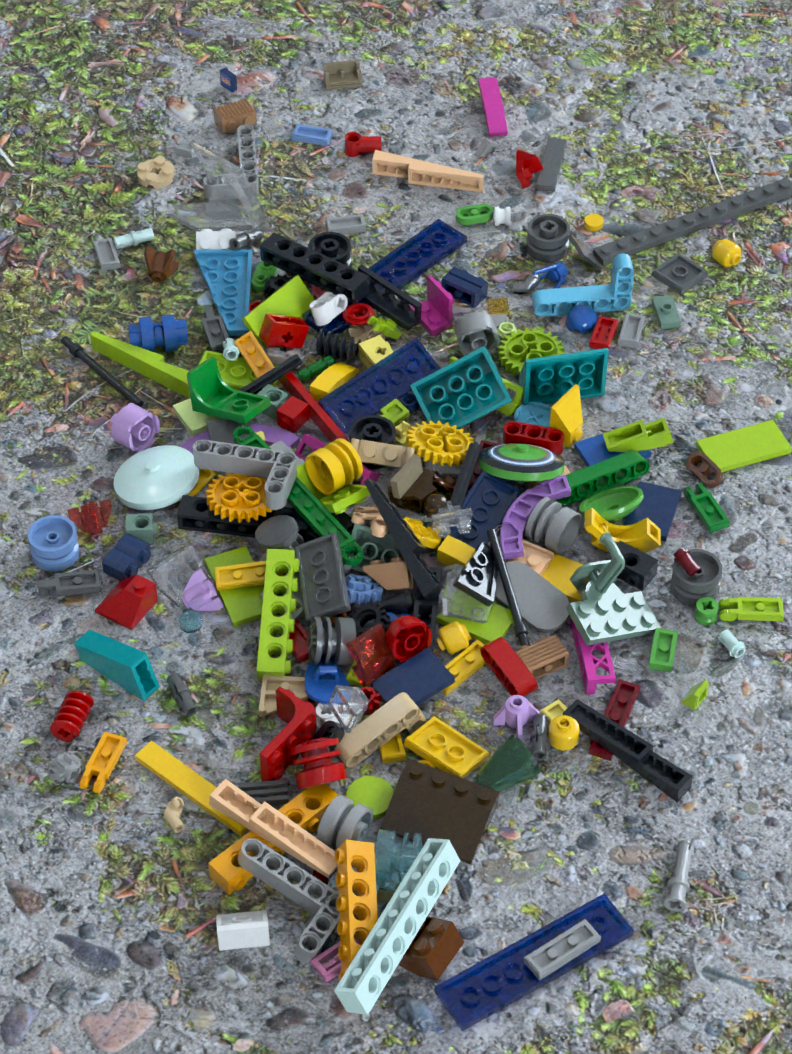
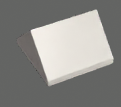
M267 910L217 915L219 951L269 946Z

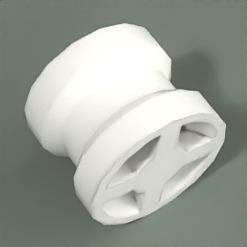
M494 207V225L505 224L510 226V207H505L504 209Z

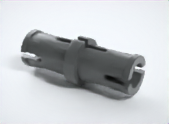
M254 229L250 232L245 231L238 237L231 238L229 245L233 250L249 247L254 242L262 240L263 234L259 229Z
M173 673L169 675L167 683L173 691L174 700L179 703L183 710V714L186 717L195 715L198 707L191 697V690L185 686L180 674Z
M537 714L533 717V731L530 734L532 742L531 757L537 761H542L547 757L546 745L549 741L547 732L548 718L543 714Z

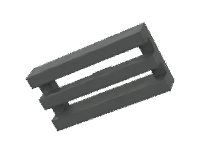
M286 779L238 784V788L250 797H259L253 799L260 804L266 802L272 806L288 803ZM281 794H283V796H272V797H268V796H270V795H281Z

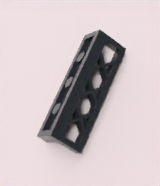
M361 264L358 267L359 272L369 276L370 292L361 301L370 305L385 317L393 320L406 331H409L421 321L422 303Z

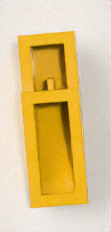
M342 362L328 367L310 384V394L314 399L329 404L334 396L339 397L357 375L359 369Z
M447 535L437 549V561L445 565L459 564L463 569L475 549Z

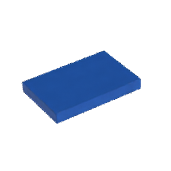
M603 434L574 443V449L587 467L625 453L608 452ZM650 450L637 451L645 459L650 458Z

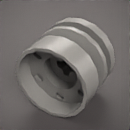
M545 497L535 506L527 521L525 529L526 538L535 540L538 544L544 543L547 549L561 555L574 542L581 526L582 516L568 507L562 508V504Z

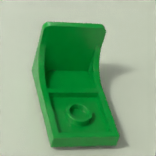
M210 357L187 373L192 409L195 412L245 424L271 406L269 397L235 390L228 386L219 373L216 358Z

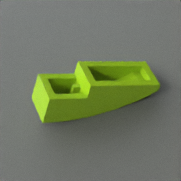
M665 417L644 424L642 419L603 433L608 452L643 451L674 443Z

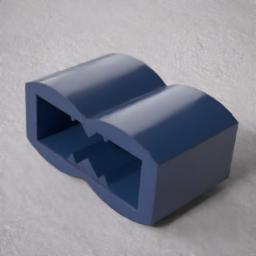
M126 533L118 541L115 548L103 559V573L120 581L137 575L139 567L146 564L151 557L149 543Z

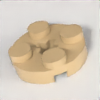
M157 156L155 159L141 162L137 166L138 181L144 187L150 185L154 189L164 188L173 182V177H175L173 164L166 161L163 156Z

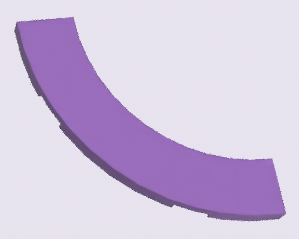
M251 424L255 433L264 432L265 443L268 446L282 440L293 449L300 443V437L286 430L268 425ZM208 430L187 440L180 447L193 454L192 447L194 442L210 440Z
M566 475L540 482V485L527 489L512 503L506 512L500 531L499 543L504 560L524 557L523 532L533 509L543 498L548 497L555 501L571 496V489Z

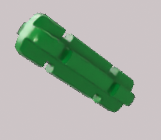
M326 356L322 359L323 361L319 360L300 370L298 378L302 382H306L310 377L313 378L321 374L326 368L334 365L335 361L331 356Z

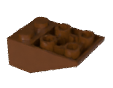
M427 916L398 965L417 976L438 981L464 944L453 921Z

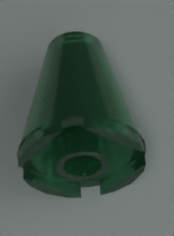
M512 734L476 773L473 781L479 785L501 792L536 777L541 773L538 764L536 766L532 764L534 756L527 746L518 737L514 739Z

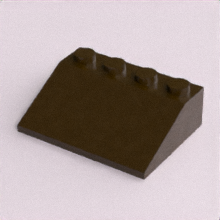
M408 759L385 813L380 831L419 843L420 846H424L428 838L448 839L460 861L472 864L497 809L500 792Z

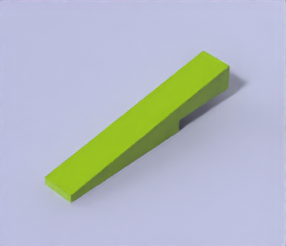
M93 331L90 334L93 350L190 398L187 381L188 370L165 363L164 356Z

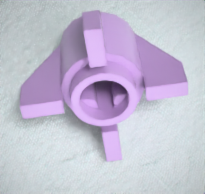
M201 568L193 572L183 590V603L188 609L192 608L194 611H217L223 608L224 604L219 597L213 599V597L217 596L214 588L215 582L213 579L204 582L203 580L207 577Z
M513 695L506 700L505 705L493 716V726L505 725L506 722L509 727L516 729L517 739L520 741L523 740L522 727L527 722H533V717L540 714V712L525 697Z

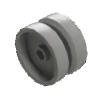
M343 795L336 796L327 807L321 819L317 839L331 849L335 847L337 849L345 840L365 842L372 825L373 810L361 803L354 806L352 799Z

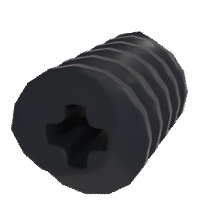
M321 329L316 343L318 355L325 354V356H332L333 359L347 360L349 363L356 361L359 356L358 343H361V339L355 344L354 337H351L349 342H347V335H344L339 340V333H336L334 338H332L331 331H328L327 335L324 336V329Z

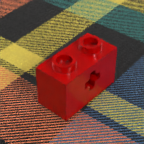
M265 314L259 337L269 347L283 346L287 349H302L309 326L300 317Z

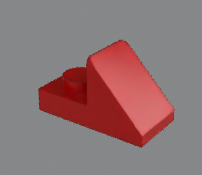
M518 150L516 151V176L524 189L530 187L532 173L541 171L544 168L536 155Z

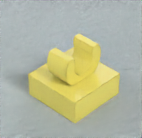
M402 421L401 424L395 427L396 445L407 447V444H405L406 437L411 427L406 421Z

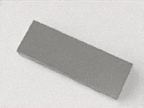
M584 919L525 956L524 963L540 981L601 942V936Z

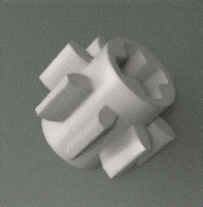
M67 753L60 754L52 763L53 777L60 783L63 781L66 783L74 782L82 771V766L79 764L81 760L73 753L70 756Z

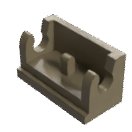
M359 60L323 63L326 90L362 87Z

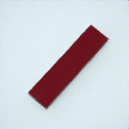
M619 679L604 716L625 728L640 693L641 686ZM592 741L588 754L611 761L613 754L596 741Z

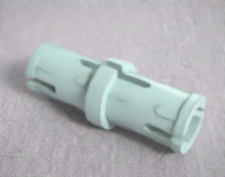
M152 228L137 232L130 231L129 234L114 237V244L116 249L132 245L138 246L139 243L154 240V233Z

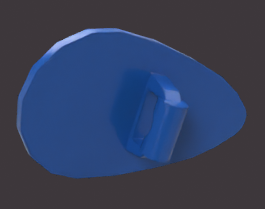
M321 660L318 665L308 664L304 682L305 692L308 697L316 702L327 705L342 704L349 700L352 690L343 672L337 665H334L332 660H329L327 665H323Z

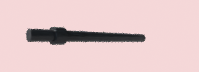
M66 336L61 339V343L69 349V352L74 357H79L130 402L139 407L143 406L144 402L86 354L83 347L78 343H73Z
M490 529L487 531V535L515 625L513 630L515 636L519 638L520 645L529 646L530 643L527 637L529 632L527 625L523 623L496 530Z

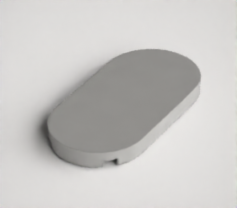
M517 561L505 563L522 619L534 629L542 632L555 631L562 628L569 619V613L566 609L569 601L565 594L528 565ZM498 572L495 597L509 608Z

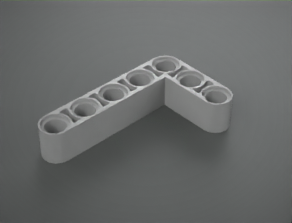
M241 125L237 128L240 173L214 174L204 177L203 187L206 199L253 198L259 194L255 138L252 126Z
M198 440L194 442L192 447L193 457L197 468L268 478L264 486L266 506L272 510L284 507L297 477L295 454L287 451L211 440Z
M252 838L245 840L238 855L239 865L315 915L300 936L295 948L296 958L300 962L310 963L313 958L318 956L337 928L339 912L332 911L330 907H336L339 896L338 892L259 840ZM246 852H252L255 856H249ZM267 866H274L276 870H270ZM288 879L295 880L297 884L290 883ZM309 893L316 894L318 898L311 897ZM317 926H323L326 931L319 930ZM303 945H310L313 950H307Z

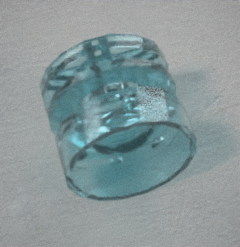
M378 830L375 846L376 881L390 883L393 873L398 872L399 883L402 882L423 848L422 834L415 833L413 844H409V832H405L402 842L398 843L396 831Z

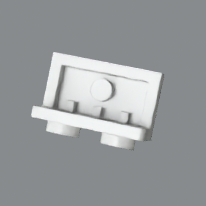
M227 228L220 231H213L211 229L196 231V250H233L229 245V241L231 238L236 237V232Z

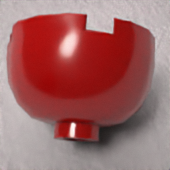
M410 615L396 618L389 624L385 632L386 648L394 658L403 663L422 652L424 648H429L432 640L431 629L425 622Z

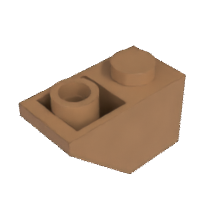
M393 558L391 563L384 564L383 560L369 561V565L363 566V571L388 591L414 589L413 576L404 558Z

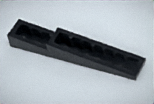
M370 479L365 480L364 483L423 597L433 600L445 588L420 556L426 548L378 484Z
M429 567L441 583L442 568ZM417 585L413 616L424 621L431 629L432 640L429 649L433 652L440 594L433 600H429L423 597Z
M577 699L563 712V715L570 716L577 721L579 729L676 802L691 789L693 777L691 774L653 752L654 745Z

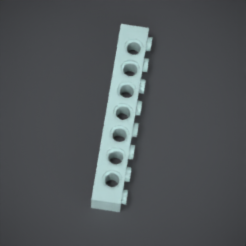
M428 838L334 991L347 1012L369 1014L458 866L460 859L450 840Z

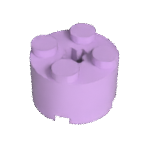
M129 403L110 420L114 441L132 451L140 452L150 448L155 442V439H153L155 433H159L160 430L158 417L133 403Z

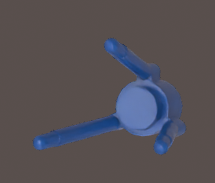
M558 262L534 271L533 275L544 273L539 276L540 280L548 277L551 281L558 282L553 287V289H556L567 281L565 277L568 275V269L565 264Z

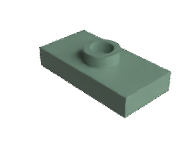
M672 295L652 297V304L660 328L681 327V320Z

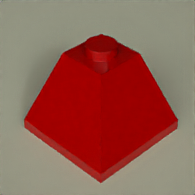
M138 574L123 579L97 606L95 613L133 630L158 601L156 583Z

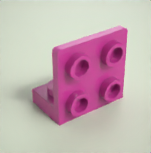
M432 275L428 276L427 300L421 302L422 311L419 323L431 336H434L452 328V305L454 300L452 295L442 287L439 281H436Z

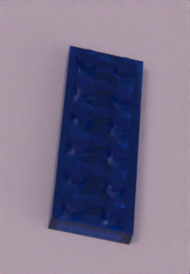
M416 337L321 398L318 404L341 431L346 434L349 432L354 421L367 415H376L380 412V409L397 398L399 400L403 395L411 392V384L441 368Z

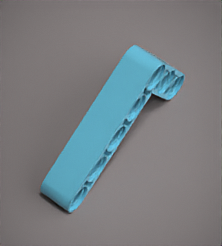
M622 253L614 257L611 284L535 291L531 296L535 314L538 316L568 315L570 310L578 305L588 306L595 312L619 311L629 308L634 281V269L630 256Z

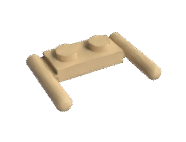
M351 439V445L356 449L362 463L401 469L415 451V448Z

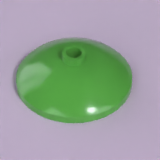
M633 486L611 488L586 498L579 505L581 515L585 516V511L593 508L605 520L618 522L640 505L644 494L642 489Z

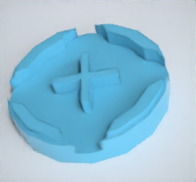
M529 402V405L525 406L522 404L515 410L514 421L550 427L551 407L541 402Z

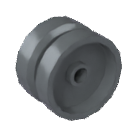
M541 214L532 218L527 226L526 246L528 254L541 262H556L566 257L569 252L568 236L570 235V225L567 220L555 214Z
M690 549L689 554L701 568L699 572L691 577L688 576L680 563L674 560L670 589L678 601L688 606H696L700 598H717L722 578V564L713 553L702 549Z

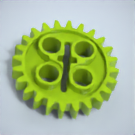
M526 327L523 332L517 329V334L511 331L510 336H504V340L500 341L498 360L501 361V366H505V371L511 370V375L520 374L525 360L565 354L564 346H562V341H557L558 336L551 337L552 332L545 334L544 329L538 332L536 327L529 331L528 327Z

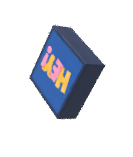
M222 68L220 70L221 85L232 93L237 91L236 75L227 68Z

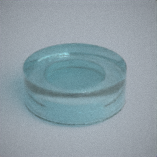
M196 611L184 612L179 618L181 630L186 633L199 631L202 627L201 615Z

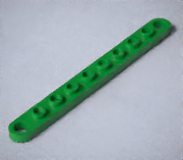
M241 425V427L238 426V428L233 430V441L235 444L271 449L250 426L247 427L245 425L244 427ZM241 434H247V435H248V438H247V437H245V438L243 437V439H242V437H239V436H240ZM296 477L287 499L289 504L319 537L336 532L339 537L344 564L349 566L359 564L363 560L362 547L355 542V539ZM349 552L357 553V555L354 556V558L353 556L352 558H350V556L348 557V555L346 556V554Z

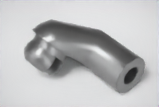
M531 273L524 283H514L513 293L533 292L540 283L539 275Z

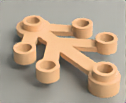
M373 504L372 507H354L351 518L353 523L363 525L365 520H372L370 527L372 535L382 538L388 533V527L376 504Z

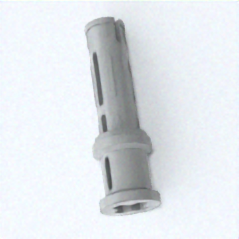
M688 840L678 842L673 877L667 883L669 891L668 896L664 899V906L675 912L685 910L687 904L685 895L690 887L687 877L694 848L693 843H690Z

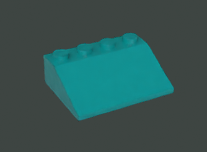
M485 346L410 385L428 422L431 420L437 424L440 421L444 425L448 422L451 427L457 425L456 429H460L512 402L499 371Z
M608 348L525 360L519 374V386L524 387L521 398L524 406L529 405V402L556 403L575 384L579 385L580 399L605 396Z

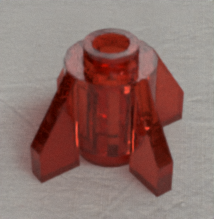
M110 499L100 501V507H98L97 502L90 501L80 506L81 512H79L78 507L68 509L69 519L84 533H90V536L103 533L102 529L106 528L112 510Z

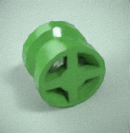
M703 597L697 601L695 611L696 622L704 626H709L716 622L719 604L715 599Z

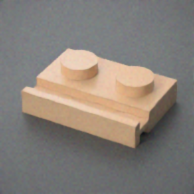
M522 539L524 557L507 559L505 563L511 561L522 562L542 576L549 566V562L554 559V552Z

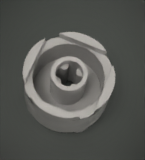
M485 310L461 316L456 320L455 333L459 349L464 356L483 346L491 355L494 352V348L499 345L500 341L495 321Z

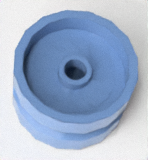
M60 515L45 516L35 521L29 528L27 536L33 563L38 568L49 572H58L71 567L79 558L80 549L75 524L70 519Z

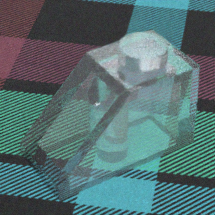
M336 685L328 706L344 731L351 733L361 721L364 712L368 708L369 700L360 687Z

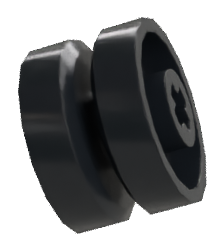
M323 232L315 235L308 244L309 249L352 268L351 243L346 236L336 232Z
M367 415L360 417L352 423L349 429V442L351 443V439L354 438L396 445V428L390 420L382 416ZM362 463L364 466L370 469H379L385 467L381 465Z

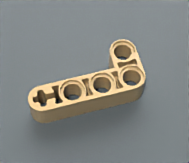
M403 692L396 695L346 733L334 751L341 750V754L338 755L348 768H352L406 728L412 734L425 724L427 720L410 696Z

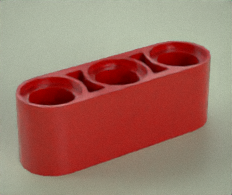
M510 421L504 425L503 444L534 445L552 450L561 455L564 445V433L557 428Z
M499 637L480 648L482 658L511 696L520 695L525 697L538 689L537 681L503 637Z

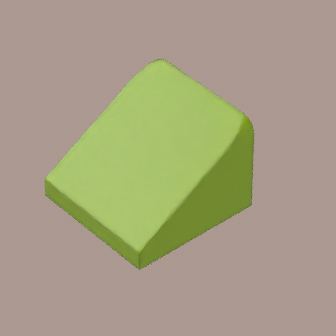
M704 680L693 686L683 697L681 703L693 710L697 709L707 697L709 681Z

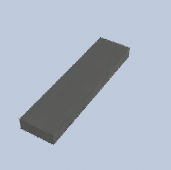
M548 138L542 162L544 169L539 173L536 190L555 192L567 146L566 139Z

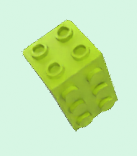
M305 462L297 466V477L329 512L335 514L347 511L348 506L363 503L366 501L365 497L370 495L366 486L354 484L344 485L343 488L336 492L325 495L318 491L310 481L306 472Z

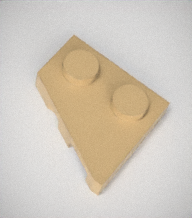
M263 675L259 717L277 712L275 691L278 687L290 690L301 700L308 701L304 686L305 677Z

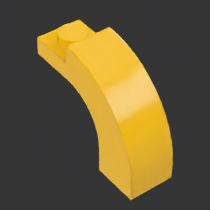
M593 508L585 511L584 527L588 533H591V543L603 551L608 552L606 546L601 544L599 540L602 534L606 532L611 534L616 545L619 541H622L644 553L661 546V529L649 518H645L632 525L621 526L608 522Z

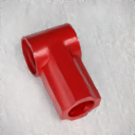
M349 132L345 135L344 152L349 157H357L361 153H375V150L381 151V136H361L357 132Z

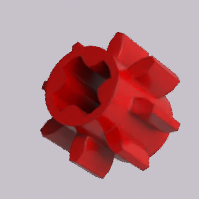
M361 687L358 693H353V709H358L361 716L371 715L380 708L381 694H375L373 687Z

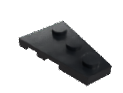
M484 542L479 544L452 585L488 607L494 603L498 568L491 546Z

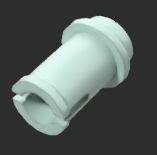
M227 338L226 342L223 341L222 343L224 348L223 356L225 359L233 361L238 358L239 349L236 347L234 339Z
M724 630L719 634L718 640L728 649L731 657L739 658L745 653V644L738 641L729 630Z

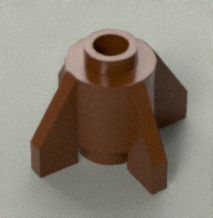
M147 246L145 247L144 257L148 268V276L153 281L162 282L178 270L179 263L173 260L175 250L155 252L156 250Z

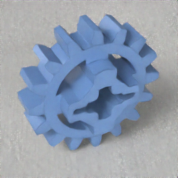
M348 574L345 577L350 604L356 603L360 605L364 603L367 605V602L371 601L374 604V602L381 600L383 587L379 583H375L374 579L366 575L359 576L354 574Z

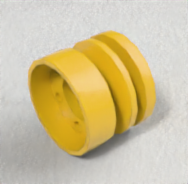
M341 438L327 444L324 448L312 452L305 459V468L310 481L318 491L325 495H330L343 488L344 485L359 479L363 473L362 462L356 449L350 442Z

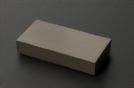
M413 454L390 480L393 497L400 499L423 473L419 455Z

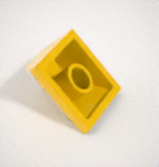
M577 384L551 407L550 427L563 431L564 446L568 448L574 443L579 442L583 436L580 390Z

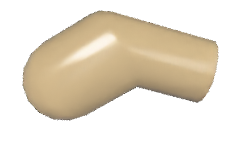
M180 797L172 798L164 812V818L174 833L181 832L185 827L179 818L184 806V801Z

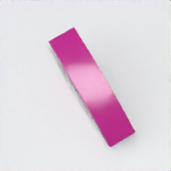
M479 78L478 84L482 110L489 137L507 135L505 112L497 78Z

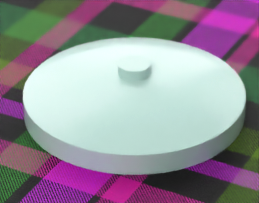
M171 445L156 446L136 453L120 466L114 477V489L119 500L130 508L137 510L160 509L178 502L182 499L183 495L190 493L198 481L199 468L195 466L193 454L188 450Z

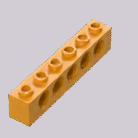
M326 783L308 787L278 811L294 823H297L308 833H313L318 830L327 807L338 794ZM250 831L208 863L209 874L230 895L235 890H240L254 876L244 868L236 867L239 865L238 855L245 840L250 838L257 839L282 856L285 851ZM246 852L249 856H255L252 852Z
M345 840L336 849L334 855L338 869L335 884L338 887L339 895L336 902V908L339 911L337 933L340 935L338 958L341 960L339 982L378 921L374 843ZM354 938L360 942V945L355 942Z

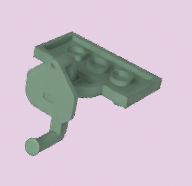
M606 532L602 534L599 541L606 546L612 560L584 564L570 578L571 583L579 592L582 601L571 602L566 609L586 646L654 634L655 628L661 629L658 620L641 591L623 594L613 584L625 567V559L611 534Z

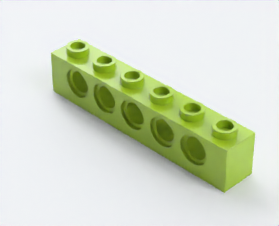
M267 549L257 661L258 681L263 680V675L286 676V674H291V660H288V653L293 651V639H289L290 632L294 633L295 625L294 619H291V612H296V599L293 598V592H297L298 578H294L295 572H299V558H295V550ZM280 573H286L285 576H278ZM278 593L285 594L284 596H276ZM277 613H282V614H284V615H282V616H280V617L274 616V615L277 614ZM276 633L282 634L280 637H273ZM273 654H279V655H280L278 658H271V657H270V656L273 655Z

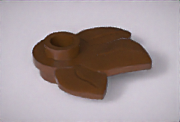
M427 469V471L432 473L436 484L451 493L454 491L457 482L455 479L447 474L442 478Z

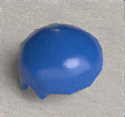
M578 305L573 307L568 313L565 325L569 331L576 329L580 334L591 332L595 328L598 316L592 308Z

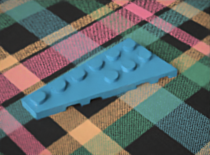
M252 249L194 250V257L216 309L222 317L228 336L245 335L249 330L242 321V318L249 313Z

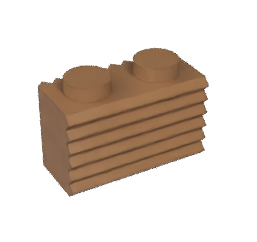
M246 98L213 109L214 122L222 134L233 132L241 125L251 126L257 123L256 111Z
M556 635L541 637L536 643L529 646L523 645L515 652L535 679L542 678L568 666L569 652Z

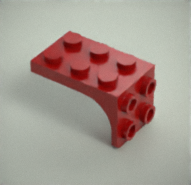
M278 687L275 691L277 715L288 724L259 753L262 781L280 779L284 770L292 764V761L297 760L300 755H290L289 749L295 748L302 742L310 741L317 732L316 709L310 702L303 701L295 696L292 691L285 690L282 687Z

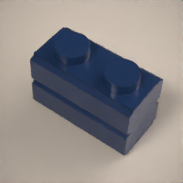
M453 267L441 280L442 287L454 299L474 308L487 297L488 282L481 277L469 274L466 270Z

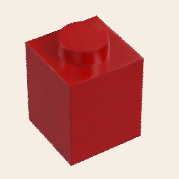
M291 396L277 409V424L292 433H295L309 420V404L294 396Z

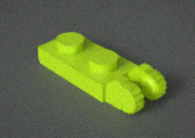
M737 597L723 598L718 602L719 608L722 609L719 617L723 621H734L736 619L783 621L784 619L783 600L781 598Z

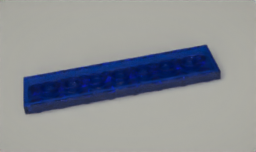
M604 893L434 987V992L460 1029L464 1031L632 937L634 930ZM586 919L601 936V942L539 981L524 963V957Z

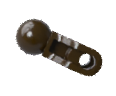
M423 467V473L400 499L393 497L391 485L387 487L389 500L401 510H415L421 514L425 513L428 518L437 521L444 519L450 512L448 507L449 499L445 495L437 493V488L433 485L432 473Z

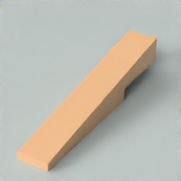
M375 150L372 159L373 174L408 178L409 184L483 192V174Z
M224 779L210 794V806L329 878L336 870L337 863L334 860V850L268 803L260 804L227 779Z

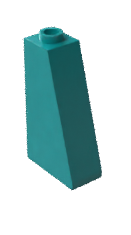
M90 629L74 643L81 661L140 700L145 701L160 687L146 652Z

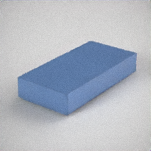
M297 124L292 134V141L328 146L333 133L331 129Z

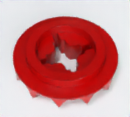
M364 303L351 304L343 311L345 323L351 324L352 327L355 325H359V327L361 325L368 326L367 321L371 316H375L374 309Z

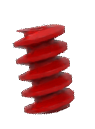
M74 690L68 692L50 726L52 735L64 742H71L73 737H78L80 729L84 726L83 722H86L87 715H89L91 707L94 705L92 697L81 691Z

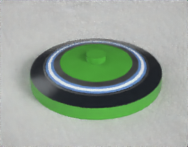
M528 444L489 446L482 449L478 457V466L483 471L500 478L516 481L550 480L562 475L565 465L564 458L558 453Z

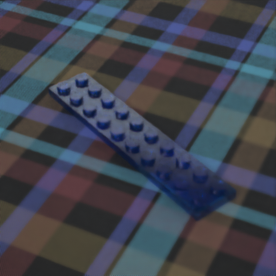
M437 219L368 269L401 290L465 244L467 236ZM310 309L302 314V319L306 324L318 332L324 329V336L327 335L328 331H331L332 338H334L336 333H341L351 326V324L345 323L343 312L332 319L330 323L322 326L315 324Z

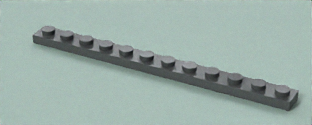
M788 178L781 179L593 248V254L602 266L612 263L614 257L618 254L623 253L631 256L792 196V182Z

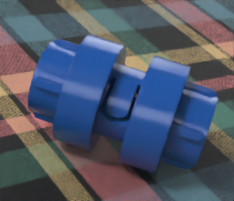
M174 314L161 315V322H152L151 317H140L139 323L128 325L130 344L155 352V347L164 346L165 352L178 351L179 345L188 344L186 320L175 319Z

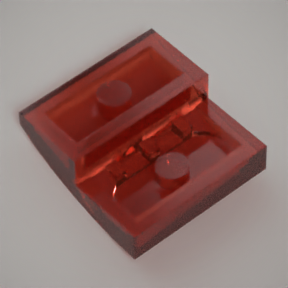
M381 623L374 625L345 644L357 663L352 669L363 687L395 667L394 657L387 648L385 641L386 633Z

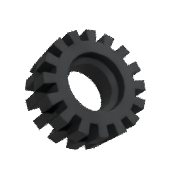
M370 601L367 602V606L364 603L360 604V609L355 607V613L351 612L349 614L355 622L356 640L359 644L363 643L364 645H368V643L375 645L376 640L378 643L381 642V637L385 638L386 629L391 623L390 617L383 606L377 602L372 604ZM376 619L371 626L363 628L368 621Z

